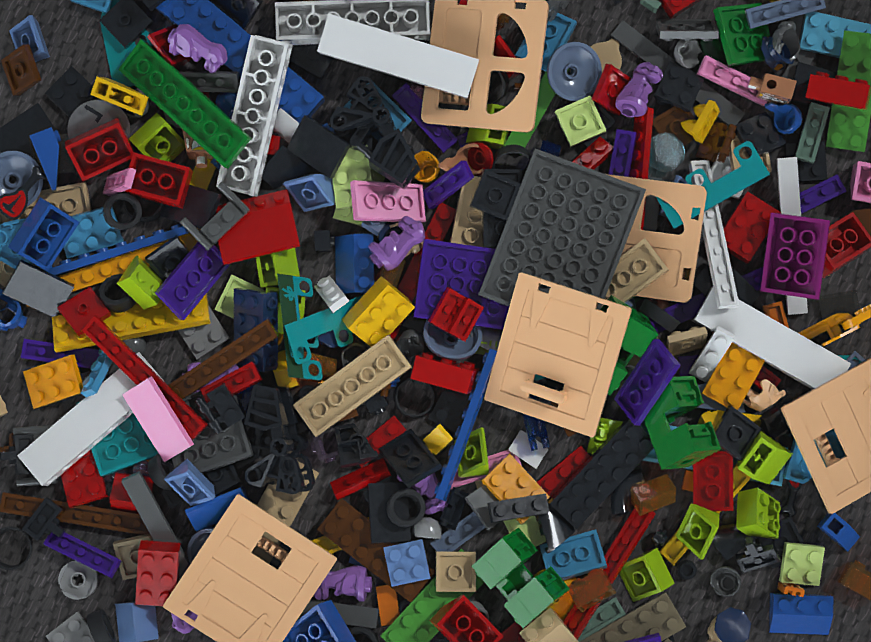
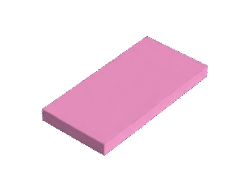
M358 180L350 182L354 220L399 222L404 216H408L415 221L426 222L422 184L409 183L405 189H402L393 182Z
M152 376L123 394L124 399L164 462L194 445Z

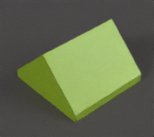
M482 427L472 431L458 467V477L460 478L489 474L485 433Z
M690 504L676 534V537L701 560L704 559L719 528V513L696 504Z

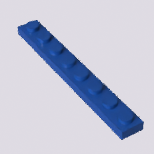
M182 224L172 226V230L164 232L163 229L153 232V236L148 238L145 235L134 238V242L129 244L124 241L115 244L116 248L108 250V247L96 250L97 254L91 256L89 253L79 255L78 260L72 262L71 259L60 261L59 266H51L48 272L59 276L168 241L176 235L178 237L187 235L189 231Z
M490 349L488 353L484 354L482 360L484 364L483 369L478 371L475 382H477L475 390L472 389L468 400L471 402L462 414L463 424L457 428L455 438H457L456 443L450 447L448 456H450L449 462L444 464L441 475H443L441 483L438 482L434 493L437 494L435 498L445 502L447 500L485 396L497 354L496 350Z

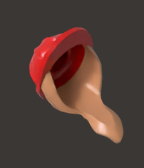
M471 142L461 147L455 157L445 158L438 164V167L444 171H449L463 160L467 161L473 175H481L483 169L492 168L493 154L487 145L480 142Z

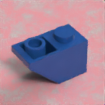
M827 513L817 525L819 529L847 552L860 538L855 530L836 513Z

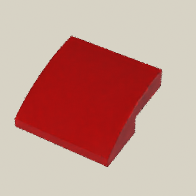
M447 287L428 322L466 342L484 307Z

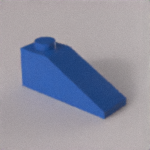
M52 127L30 135V139L51 189L54 191L57 189L60 148L58 142L61 141L58 131H53Z

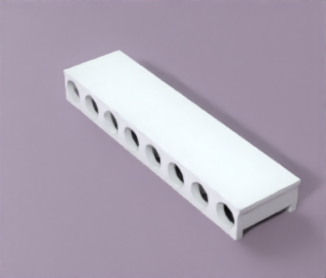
M429 0L275 2L276 40L293 45L319 44L328 13L414 40H430L431 37Z
M329 13L317 52L326 56L466 99L468 98L479 63V59Z
M251 35L231 119L251 137V140L228 169L221 165L216 187L223 182L232 191L250 196H258L293 44Z
M714 287L710 288L706 299L693 319L694 323L702 327L705 326L712 333L719 326L735 334L732 343L811 389H815L841 375L851 365L850 362L739 299V306L737 308L718 309Z
M138 352L136 355L139 356L159 376V374L153 369V367L147 362V360L141 355V353ZM119 368L101 384L97 394L85 397L18 454V458L42 486H49L133 414L123 394L137 385Z

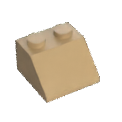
M551 608L547 609L519 633L525 642H579L558 614Z

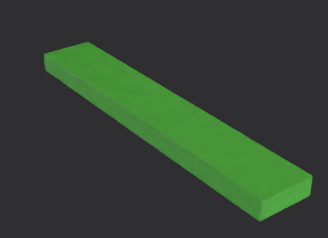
M545 72L540 81L534 129L528 133L512 131L505 146L520 145L525 148L556 94L548 82L547 72Z

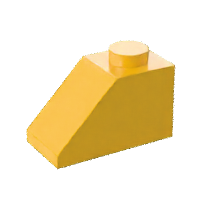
M286 350L278 352V367L276 370H273L277 385L288 387L289 390L299 387L297 378L288 377Z
M441 424L423 439L425 446L435 455L439 454L454 440Z

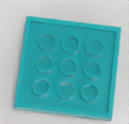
M134 413L91 449L101 477L147 461L158 454Z

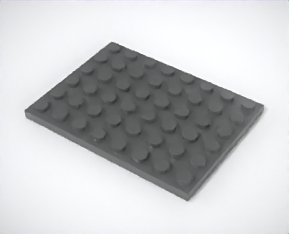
M535 149L480 289L479 296L509 307L518 274L523 272L605 299L646 189ZM540 284L539 290L549 293L551 287ZM598 303L596 309L601 310L602 304Z

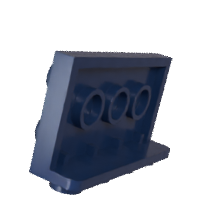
M234 288V341L266 319L270 320L278 333V294L276 292L265 293L244 288ZM278 337L236 365L243 367L250 362H254L258 371L276 370L278 367Z

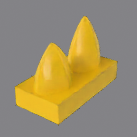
M708 100L707 104L693 107L698 120H685L681 122L682 128L692 135L696 142L703 143L720 113L717 103L712 100Z

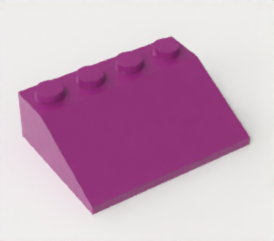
M771 213L760 291L816 300L820 299L830 220Z

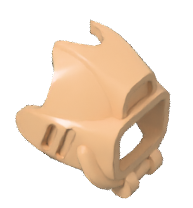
M764 379L760 382L762 392L759 394L750 388L746 395L747 400L744 399L743 402L748 407L761 412L776 403L781 397H784L786 392L784 390L779 392L774 384Z

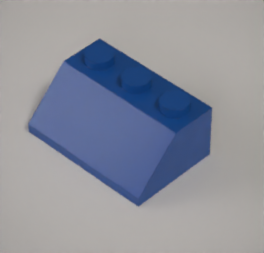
M40 197L8 247L48 272L80 222Z
M350 234L335 237L336 284L344 295L365 294L375 283V266L369 257L372 255V252L368 245L374 242L373 234Z
M240 487L215 497L213 500L186 509L185 513L195 531L213 528L212 525L219 522L237 494L249 500L245 488Z
M770 593L769 633L829 635L833 619V596L804 594V597H800L797 594L794 596L790 593Z

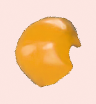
M429 151L416 153L414 157L418 162L420 171L416 174L415 178L422 183H428L436 179L440 172L438 167L439 160Z

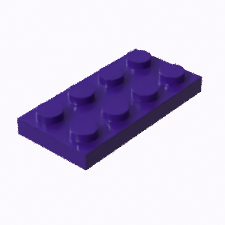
M197 242L157 289L155 294L179 320H185L230 264L223 265L221 253L215 245L207 251Z
M653 339L614 398L634 425H641L681 366L660 339Z

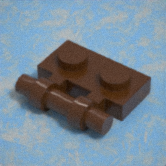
M714 122L703 143H700L696 157L711 162H716L717 159L718 162L724 163L726 157H729V148L732 140L735 139L737 126L729 124L728 127L724 123Z

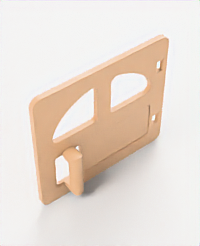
M435 0L430 45L479 59V63L471 85V92L467 99L431 87H424L421 111L423 122L435 125L531 132L534 129L549 11L548 2L546 0H468L467 5H457L458 0ZM515 3H527L526 8L515 9ZM500 14L512 17L521 28L528 50L525 58L497 57L493 55L497 19ZM493 71L523 73L525 76L524 82L513 101L501 111L489 114L487 112V101L491 73ZM439 103L467 105L469 108L466 111L439 108Z
M609 175L646 189L621 256L645 238L669 269L668 272L635 296L680 303L688 302L692 297L705 212L706 189L700 185ZM647 196L659 197L677 211L684 225V232L682 234L676 235L641 229L644 203ZM693 208H700L698 220L691 219ZM684 268L690 269L689 281L682 279Z

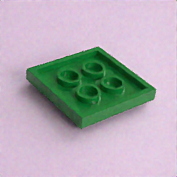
M762 3L717 7L713 10L728 66L765 61L761 46L763 37L770 36L768 25L749 29L745 14L746 9L761 6Z

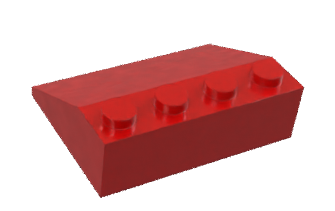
M285 189L241 200L250 211L218 241L223 265L300 247L288 190ZM226 204L219 205L218 208H217V210H216L215 215H216Z

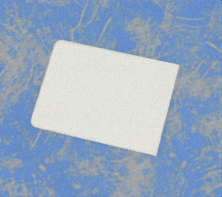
M280 108L276 115L273 131L289 143L299 123Z
M520 430L509 447V451L537 469L548 448Z

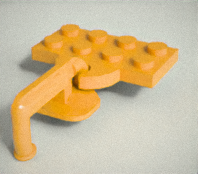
M871 304L854 312L855 317L849 313H836L804 329L799 334L810 340L827 331L831 339L821 344L823 347L859 329L861 322L871 318ZM839 324L842 325L844 331L847 330V329H850V330H848V331H846V332L843 333L842 330H841V328H840V326H839Z

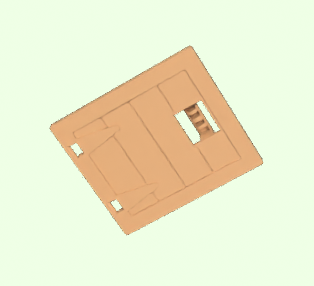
M523 272L519 273L484 400L589 437H594L632 308ZM540 284L551 287L549 293L540 291ZM601 303L609 306L607 312L596 309L597 304ZM535 374L564 383L563 390L557 391L534 383ZM530 394H532L537 397L558 403L559 405L558 407H555L529 398Z
M870 358L781 407L785 420L824 505L830 514L837 512L871 492ZM834 429L846 455L841 459L835 457L825 435L826 432Z
M237 494L165 601L163 607L216 642H283L337 561V557L242 495ZM266 531L292 548L290 552L264 537V532ZM258 546L281 561L280 567L276 569L251 553L254 547ZM188 609L198 615L195 621L185 615Z

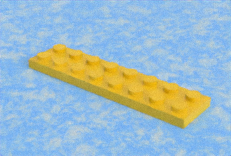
M207 293L185 320H179L160 299L158 304L145 310L136 303L125 312L117 313L110 311L111 316L103 321L121 340L211 324ZM62 315L52 317L54 350L56 353L96 345L85 333L78 337Z

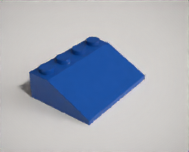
M332 600L317 604L298 619L283 642H356Z

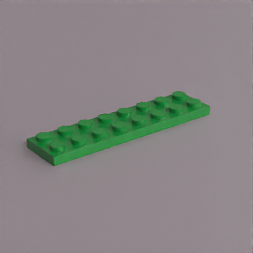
M140 39L118 69L224 168L228 169L251 140V137L175 67L171 66L145 40Z

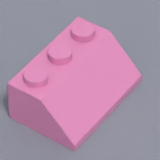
M858 161L853 165L850 181L851 200L871 203V163Z

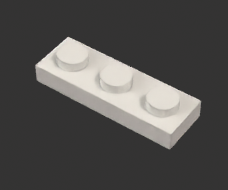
M330 275L319 280L317 285L314 286L333 313L349 302Z
M717 326L691 367L689 374L707 382L733 342L735 334Z

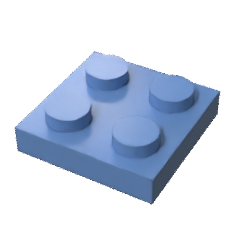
M422 539L383 547L391 587L431 579Z

